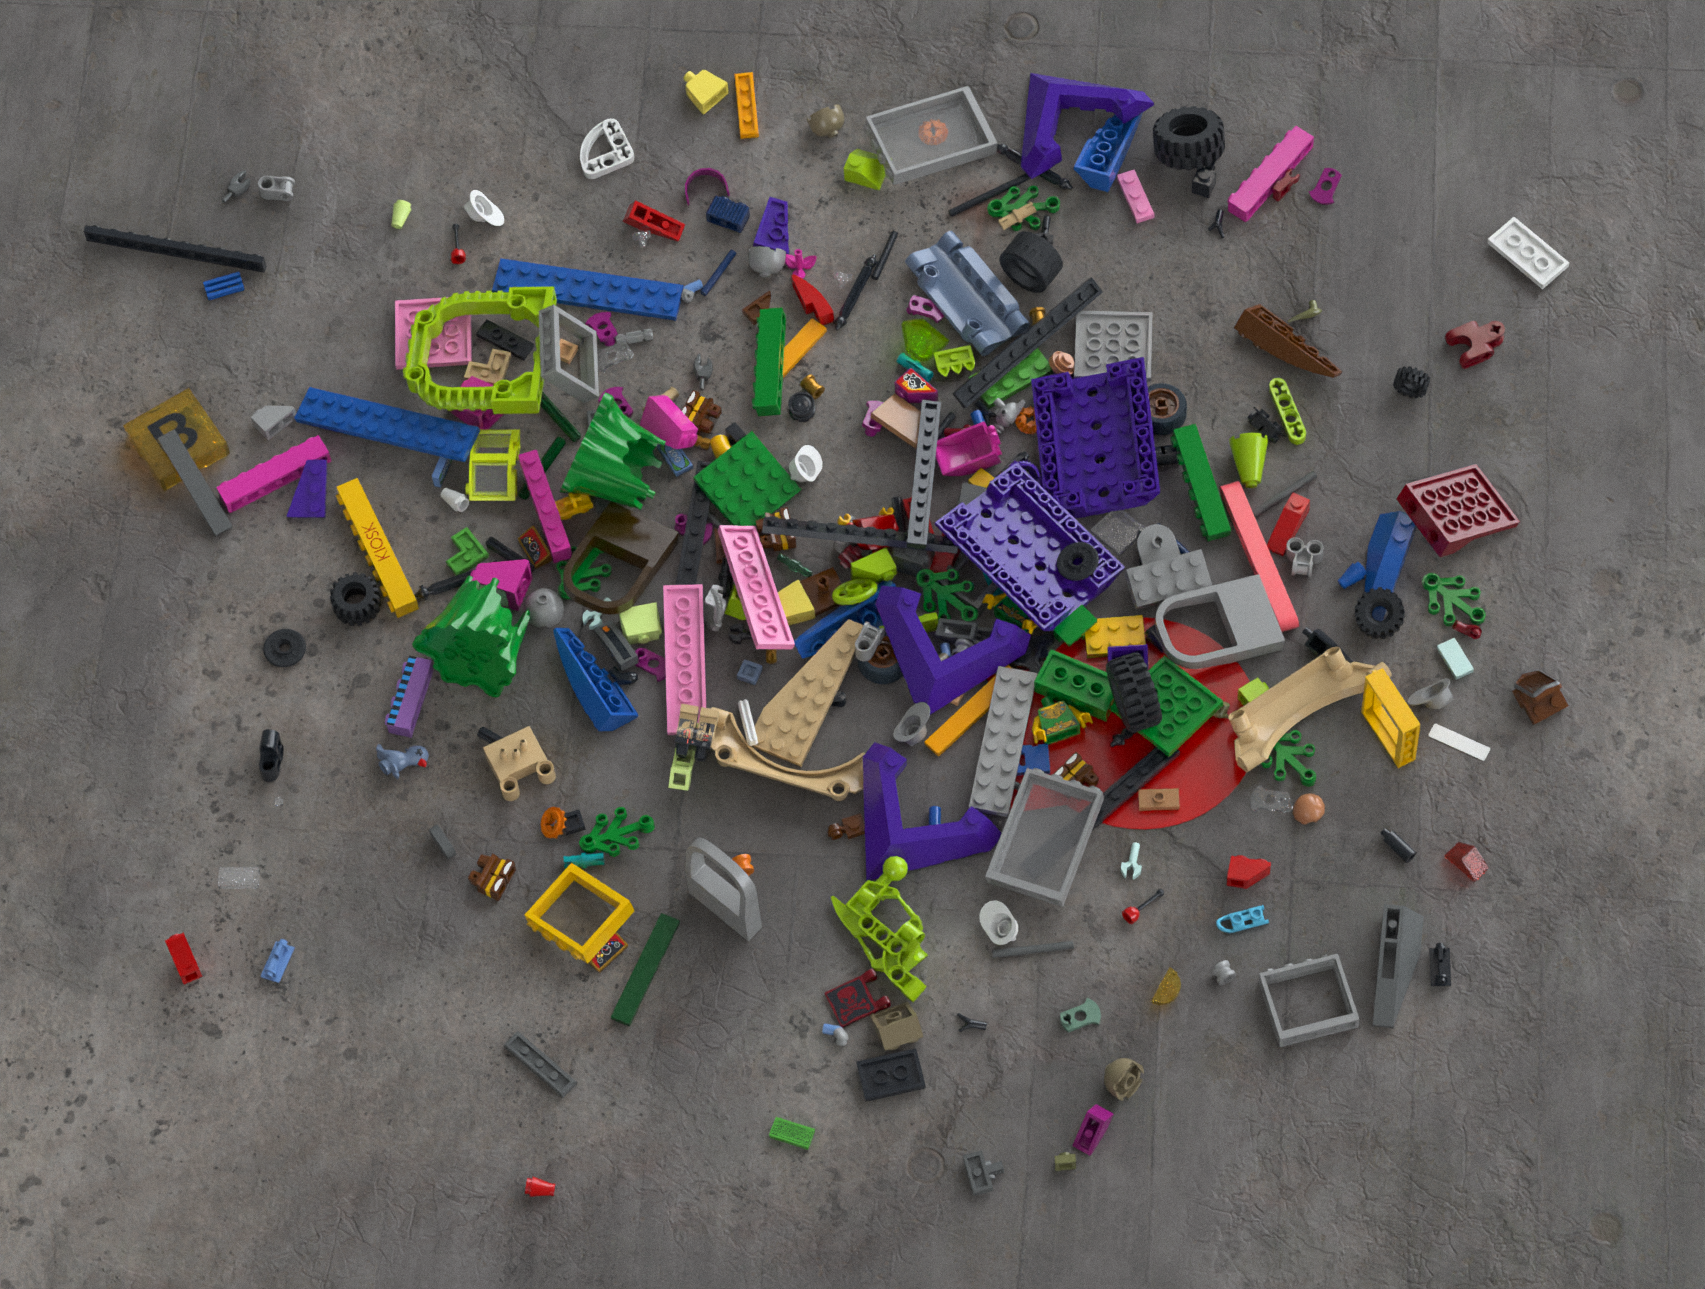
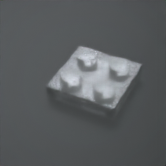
M1124 510L1110 511L1091 529V534L1120 557L1137 541V531H1142L1145 527Z

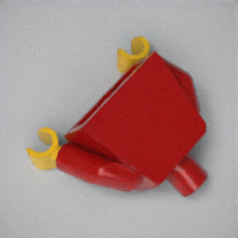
M883 507L878 516L852 520L853 522H850L851 516L845 514V520L841 516L837 520L838 525L899 530L894 518V510L891 507L887 511ZM857 543L861 550H872V554L882 550L884 547H890Z

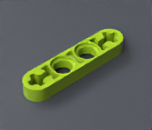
M1274 378L1270 381L1269 393L1289 441L1292 444L1300 445L1306 439L1305 427L1285 380ZM1275 385H1278V387H1281V394H1280V395H1279L1278 389L1275 388ZM1287 400L1290 404L1287 407H1282L1279 402ZM1287 416H1294L1296 421L1290 423L1285 418ZM1294 428H1296V431L1298 435H1300V437L1297 438V436L1294 435Z

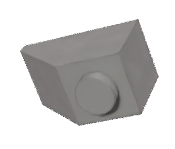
M264 406L262 409L257 410L251 416L253 426L269 441L295 420L296 411L293 406Z

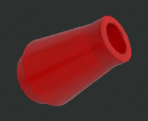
M536 1177L527 1178L525 1194H528L529 1197L554 1196L555 1184Z

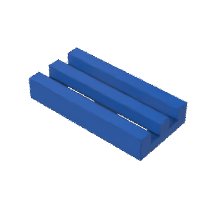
M239 272L203 282L208 300L245 290Z

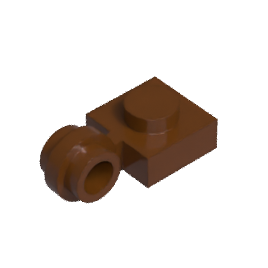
M861 813L843 818V826H839L838 823L830 825L827 831L828 836L832 840L841 838L843 833H846L849 840L864 835L865 824Z

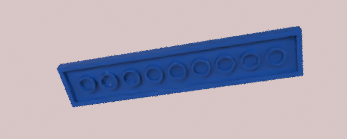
M500 258L492 292L497 293L499 290L509 292V287L554 286L557 297L556 303L676 321L684 285Z
M309 387L294 417L298 423L461 462H466L480 432L477 426Z

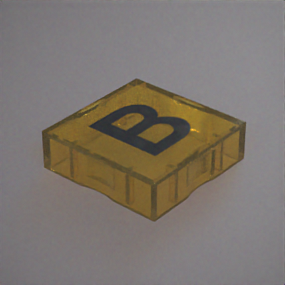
M189 388L123 425L127 438L138 454L147 462L151 473L163 491L182 481L158 441V438L175 429L198 469L208 467L230 454L227 442Z

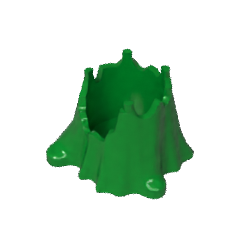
M605 392L561 486L560 492L592 495L641 510L643 504L636 498L645 501L646 497L653 499L656 493L649 489L650 486L641 481L643 477L641 468L644 466L661 467L663 461L656 459L652 451L657 444L664 446L666 441L624 415L614 401V397Z
M467 576L465 582H463L445 609L422 630V634L415 637L412 647L433 659V668L440 673L441 679L444 682L456 683L464 687L476 685L487 695L496 698L501 695L504 686L511 684L512 678L516 674L517 655L530 619V611H525L519 621L512 626V614L508 608L501 607V596L496 593L499 580L492 578L489 584L479 590L480 583L478 580L472 581L473 577Z

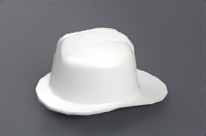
M473 190L470 193V200L464 205V209L472 220L476 222L487 221L494 226H501L504 223L502 212L482 192Z
M810 445L803 446L789 463L790 477L798 482H813L822 469L821 456Z
M996 900L986 903L982 907L979 917L983 929L992 942L1004 945L1010 941H1015L1018 933V924L1008 908L1002 902Z

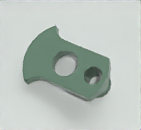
M1089 998L1086 999L1084 1004L1060 1013L1061 1025L1067 1032L1089 1024H1097L1099 1026L1101 1021V1012L1098 1005ZM1078 1012H1083L1086 1015V1019L1078 1021L1074 1016Z

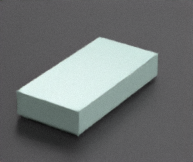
M1455 638L1437 645L1438 652L1456 680L1474 671Z

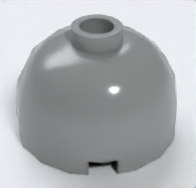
M761 246L749 248V265L755 272L760 273V277L769 278L771 274H776L783 268L786 251L778 248L774 251L770 247Z
M541 588L528 596L525 611H530L529 622L536 627L547 626L549 628L558 624L563 618L564 604L557 592L552 589Z

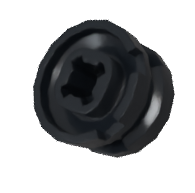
M798 392L790 397L788 407L790 417L793 420L807 422L811 417H814L815 401L809 393Z

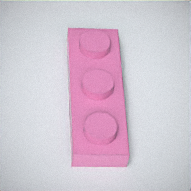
M1135 170L1118 174L1117 181L1136 223L1153 219L1154 212Z

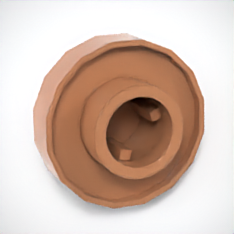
M1057 351L1049 358L1050 367L1056 374L1069 372L1071 376L1074 373L1075 363L1070 354Z

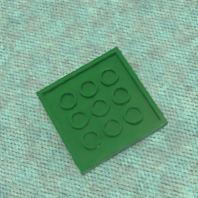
M753 431L693 477V480L732 526H757L756 520L764 518L765 513L773 514L801 491V488L791 479L790 475Z
M1164 655L1148 670L1158 695L1162 711V721L1158 725L1138 731V733L1170 757L1223 706V700ZM1114 703L1110 707L1111 711L1119 718H1121L1119 715V711L1116 707V704Z

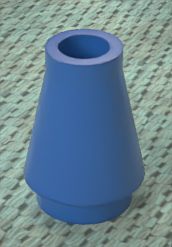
M1359 562L1352 563L1337 581L1343 589H1346L1364 579L1367 572Z

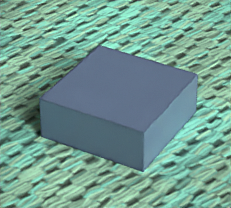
M744 659L737 674V679L756 685L763 670L762 665Z

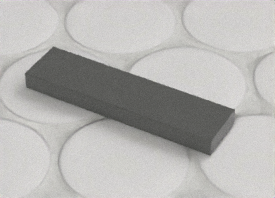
M519 1031L504 1044L505 1049L560 1097L564 1098L577 1085V1082Z

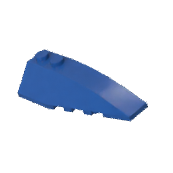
M1143 112L1126 123H1123L1114 115L1105 122L1101 129L1099 128L1095 132V136L1092 139L1089 138L1085 143L1074 165V170L1091 188L1109 192L1129 150Z
M1395 511L1379 515L1368 545L1367 574L1365 578L1366 593L1370 591L1369 589L1374 588L1376 590L1378 587H1382L1384 590L1387 588L1392 593L1394 592L1417 529L1406 512ZM1378 606L1372 611V616L1377 621H1383L1387 610L1382 606Z
M890 580L882 581L877 584L876 593L869 599L853 605H842L794 640L795 647L801 658L815 655L848 619L862 625L865 622H870V625L879 628V626H882L883 621L875 604L881 586L896 587L895 583Z

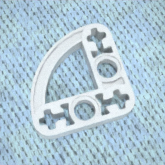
M612 118L604 120L586 135L580 150L581 167L586 178L596 179L633 163V149L617 120ZM609 126H612V128H614V134H612L611 129L608 128ZM605 134L613 151L588 161L592 145L601 135ZM616 139L623 140L621 145H616L613 142ZM623 150H625L626 155L629 156L628 158H625V156H623ZM606 160L614 162L611 166L604 165Z

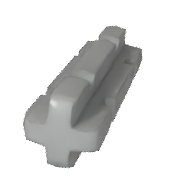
M645 329L644 332L639 330L628 332L626 335L618 334L616 336V342L619 346L625 345L626 342L631 344L642 342L643 339L646 341L653 339L651 329Z

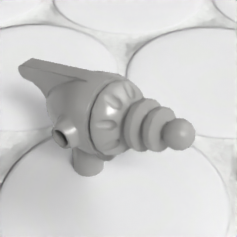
M1000 398L995 399L994 404L998 407L995 411L997 424H994L997 434H1001V431H1004V427H1009L1014 423L1026 403L1025 400H1021L1019 403L1011 402L1005 404Z

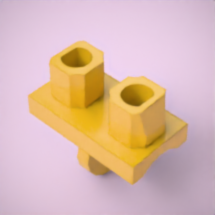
M570 492L568 497L555 501L561 520H568L573 515L586 513L589 509L594 508L589 496L585 494H573Z

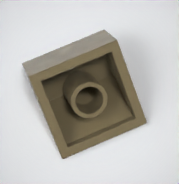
M908 1001L870 1015L879 1041L885 1051L895 1050L900 1045L914 1043L919 1038L924 1037L918 1017Z

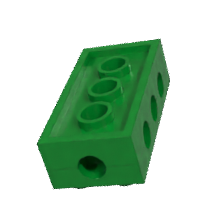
M1052 649L1034 681V692L1045 697L1051 696L1057 702L1065 701L1067 705H1071L1081 712L1090 713L1091 716L1105 722L1112 712L1110 707L1115 703L1109 685L1107 672Z

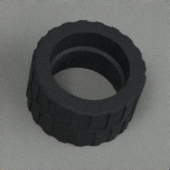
M1019 232L999 257L1000 265L1007 276L1021 288L1033 293L1045 291L1063 268L1062 258L1053 245L1032 232Z

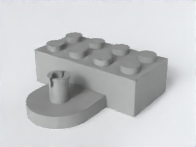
M1154 524L1141 531L1137 539V551L1142 565L1126 569L1124 573L1135 611L1161 604L1165 599L1176 594L1212 586L1202 549L1180 555L1176 538L1173 532L1166 526Z

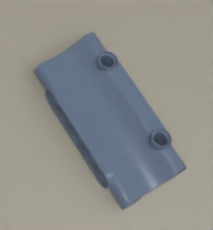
M953 231L946 232L930 248L916 251L906 258V265L918 278V286L923 289L961 335L962 339L972 343L982 356L990 354L999 345L1024 333L1029 328L1030 323L1019 311V305L1015 298L970 246L963 247V243Z

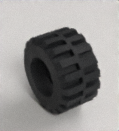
M353 572V575L348 573L345 574L344 578H338V583L334 582V589L330 590V601L336 617L342 620V623L347 624L349 622L350 626H354V624L361 626L363 622L367 624L370 622V618L374 619L376 617V613L380 611L381 597L377 584L370 576L366 578L364 573L358 575L357 572ZM356 594L365 596L357 604L346 602L349 597Z

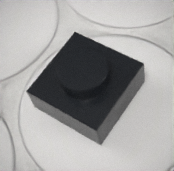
M580 809L565 813L564 817L567 819L564 822L566 835L586 830Z

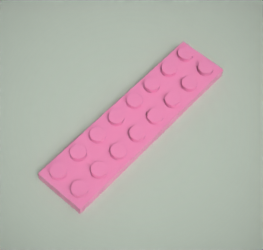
M720 525L717 531L756 649H793L795 643L756 526Z
M702 584L663 585L667 735H676L681 704L699 707L697 723H699L701 707L706 708Z

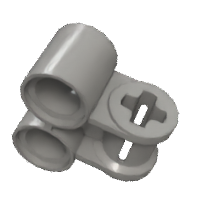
M1295 537L1288 540L1286 557L1293 562L1291 576L1299 574L1307 575L1308 578H1311L1313 564H1318L1323 559L1324 546L1320 541L1312 540L1305 546L1300 538Z

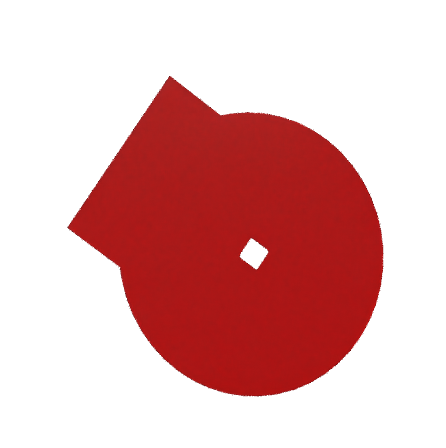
M1143 617L1144 633L1151 626L1155 625V618ZM1163 619L1172 645L1182 654L1197 656L1224 649L1212 638L1194 628ZM1145 635L1149 670L1166 654H1162L1146 639L1147 636ZM1079 638L1071 646L1064 642L1055 650L1106 672L1107 657L1087 658L1085 638L1083 640ZM1238 662L1200 669H1188L1179 666L1223 700V702L1230 704L1227 711L1228 716L1243 707L1242 703L1238 700V689L1250 681ZM994 674V675H991L990 677H988V678H987L988 682H989L995 675H997V674ZM1036 692L1033 693L1023 745H1032V747L1044 744L1042 739L1035 743L1032 733L1034 718L1038 716V710L1043 708L1041 700L1045 697ZM1111 712L1106 722L1091 716L1093 723H1085L1086 727L1082 728L1080 723V734L1048 745L1050 774L1048 775L1052 776L1077 752L1082 756L1084 762L1093 766V772L1099 778V783L1095 787L1105 792L1156 747L1138 732L1131 738L1125 739L1124 745L1111 747L1113 735L1121 734L1122 730L1126 728L1122 719L1113 712ZM1211 716L1178 748L1180 755L1140 789L1179 788V809L1139 811V794L1136 792L1102 823L1126 829L1147 830L1165 828L1190 821L1220 804L1239 785L1247 773L1236 762L1235 740L1238 736L1235 734L1229 719ZM1024 755L1020 757L1019 763L1021 766L1025 765ZM1024 775L1016 776V782L1021 783ZM1033 785L1023 812L1067 805L1080 813L1091 802L1085 800L1078 801L1073 797L1068 799L1060 792ZM1015 789L1011 800V808L1018 793Z

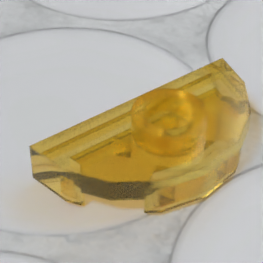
M1169 967L1151 1003L1165 1005L1178 997L1181 982L1177 972Z

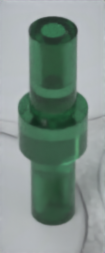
M779 553L777 556V560L789 566L788 569L793 572H799L806 577L812 576L813 571L802 566L798 560H792L782 553Z

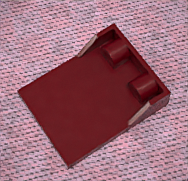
M1477 464L1405 484L1396 498L1439 557L1457 552L1474 539L1517 527L1520 523Z

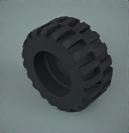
M1185 106L1180 109H1172L1169 113L1166 112L1162 117H1159L1153 126L1155 156L1162 164H1166L1169 168L1174 167L1176 170L1186 169V171L1195 168L1201 169L1203 166L1207 167L1212 162H1216L1224 152L1225 136L1223 121L1214 111H1208L1204 107L1197 108V106H1191L1186 108Z
M1134 652L1110 660L1106 664L1107 678L1116 707L1126 729L1129 732L1135 733L1158 725L1162 721V711L1154 683L1144 659L1139 653Z

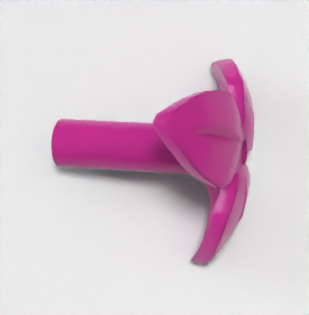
M796 249L794 252L795 256L786 254L785 264L790 269L796 268L792 275L795 274L803 279L806 275L803 269L810 270L814 266L817 257L814 255L803 259L802 250Z

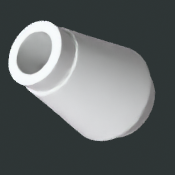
M448 488L442 490L441 498L454 511L463 512L469 505V499L465 494Z

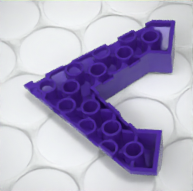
M1030 73L1021 168L1033 179L1062 161L1060 146L1053 140L1062 109H1069V107H1078L1080 110L1087 111L1104 109L1106 112H1113L1123 123H1126L1154 106V102L1142 91Z
M881 586L875 605L892 644V649L903 677L907 682L908 690L915 704L924 702L929 705L930 715L980 684L994 673H997L998 666L1006 667L1026 653L1031 635L1014 624L996 619L988 639L941 661L916 614L921 593L903 587Z
M876 742L873 743L863 756L866 881H872L883 874V864L889 857L898 856L903 858L907 863L908 871L941 864L945 861L957 860L981 852H989L998 843L1002 833L985 815L972 806L958 822L903 829L896 779L905 769L907 759L892 748Z

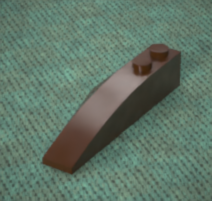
M1261 304L1245 309L1234 326L1238 334L1250 339L1255 347L1263 349L1289 364L1332 378L1342 374V371L1326 357L1318 356L1319 351L1314 346H1307L1304 343L1306 339L1301 335L1296 336L1293 334L1294 329Z

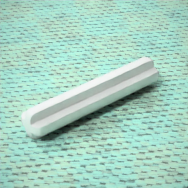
M745 699L743 701L740 700L738 708L747 744L749 746L757 745L758 740L749 703Z

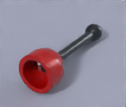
M457 223L452 225L456 248L451 252V262L462 264L466 261V254L463 249H459L458 230L460 227Z
M1158 889L1155 895L1137 908L1131 906L1123 910L1122 916L1126 922L1131 925L1135 923L1139 918V911L1157 897H1162L1164 890Z

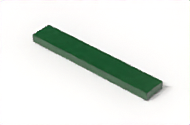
M662 913L660 914L611 1015V1020L630 1027L680 924V920Z

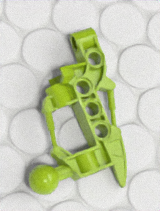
M892 856L885 860L883 874L876 882L867 880L846 905L835 896H831V900L844 926L851 932L854 938L858 939L863 947V951L871 962L872 968L875 971L884 972L893 985L914 1003L927 986L908 971L928 956L920 947L925 938V933L922 932L923 925L920 917L900 897V892L896 888L888 886L892 881H900L905 878L908 871L907 863L903 858ZM898 899L911 918L896 933H893L871 913L881 900ZM872 922V927L866 929L865 926ZM886 934L887 938L880 941V937ZM862 937H868L883 950V957L875 959L870 949L862 940ZM902 947L901 951L894 953L895 948ZM898 974H903L901 979L895 980Z

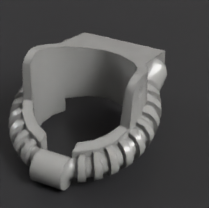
M714 584L703 601V618L710 630L719 631L722 626L721 622L725 612L726 600L722 599L723 587Z

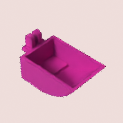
M983 421L938 440L936 459L942 475H969L976 473L980 468L985 470L1001 463L999 457L1002 455L999 447L1001 442L993 425L987 427Z

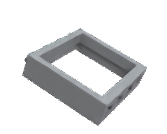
M555 305L540 310L541 377L583 403L598 398L596 331ZM559 327L579 339L581 381L561 369Z
M1325 954L1318 959H1305L1299 964H1286L1279 969H1268L1267 972L1259 973V985L1279 1047L1359 1027L1360 1019L1338 954L1330 956ZM1333 969L1348 1015L1282 1031L1268 985Z

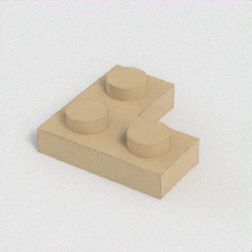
M492 349L487 365L469 361L464 380L474 376L492 385L499 380H503L509 366L511 352Z

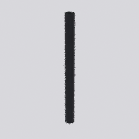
M1025 173L948 210V213L953 217L1031 178Z

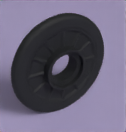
M1072 543L1060 552L1057 558V569L1068 580H1083L1092 575L1099 563L1098 553L1088 543ZM1076 558L1083 559L1079 565H1074L1073 561Z
M280 629L267 637L263 647L264 656L274 666L289 667L298 663L303 658L306 651V642L299 632L292 629ZM283 644L290 646L286 652L280 651L279 648Z

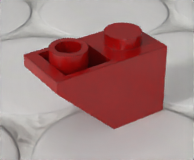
M1243 855L1231 856L1227 886L1243 889L1251 887L1270 874L1271 862L1260 858L1256 860L1249 859Z

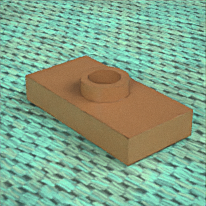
M1179 788L1138 790L1139 811L1177 810L1180 807Z

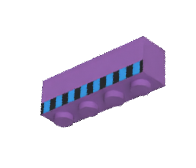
M409 656L408 661L404 662L402 667L403 676L402 679L398 680L396 686V697L393 696L391 700V712L385 718V725H387L389 733L412 738L434 671L432 660Z

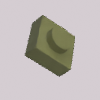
M1064 1152L1054 1156L1055 1171L1076 1169L1075 1154Z

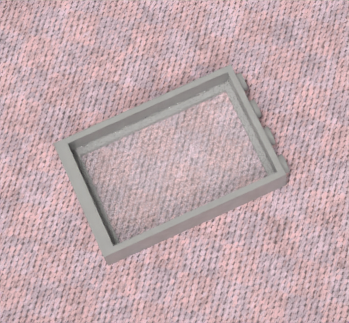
M969 86L866 116L865 125H863L866 136L869 135L871 139V147L873 150H876L878 161L881 165L883 164L887 179L891 180L893 185L996 154L998 144Z
M1027 768L986 873L987 883L1063 907L1104 800L1103 792L1095 786L1086 787L1076 780L1067 781L1057 774H1052L1051 776L1045 774L1040 769L1033 768L1032 770Z

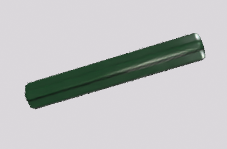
M542 392L540 406L572 442L580 440L581 434Z
M559 436L556 437L540 460L545 473L566 444L565 439ZM526 482L518 491V496L524 500L530 496Z

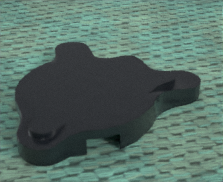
M1030 634L1031 637L1025 655L1009 665L1016 669L1037 673L1038 675L1041 669L1039 661L1046 660L1049 654L1047 649L1054 643V636L1051 634L1043 636Z

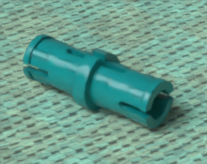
M901 353L896 361L898 364L908 370L912 368L927 382L932 379L933 372L923 367L921 362L918 360L914 361L905 353Z
M604 852L563 856L565 869L571 863L583 869L587 868V866L605 865Z

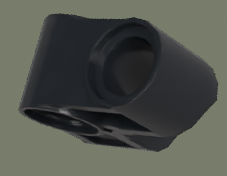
M266 729L262 731L259 746V770L263 780L272 782L279 776L284 746L279 732Z

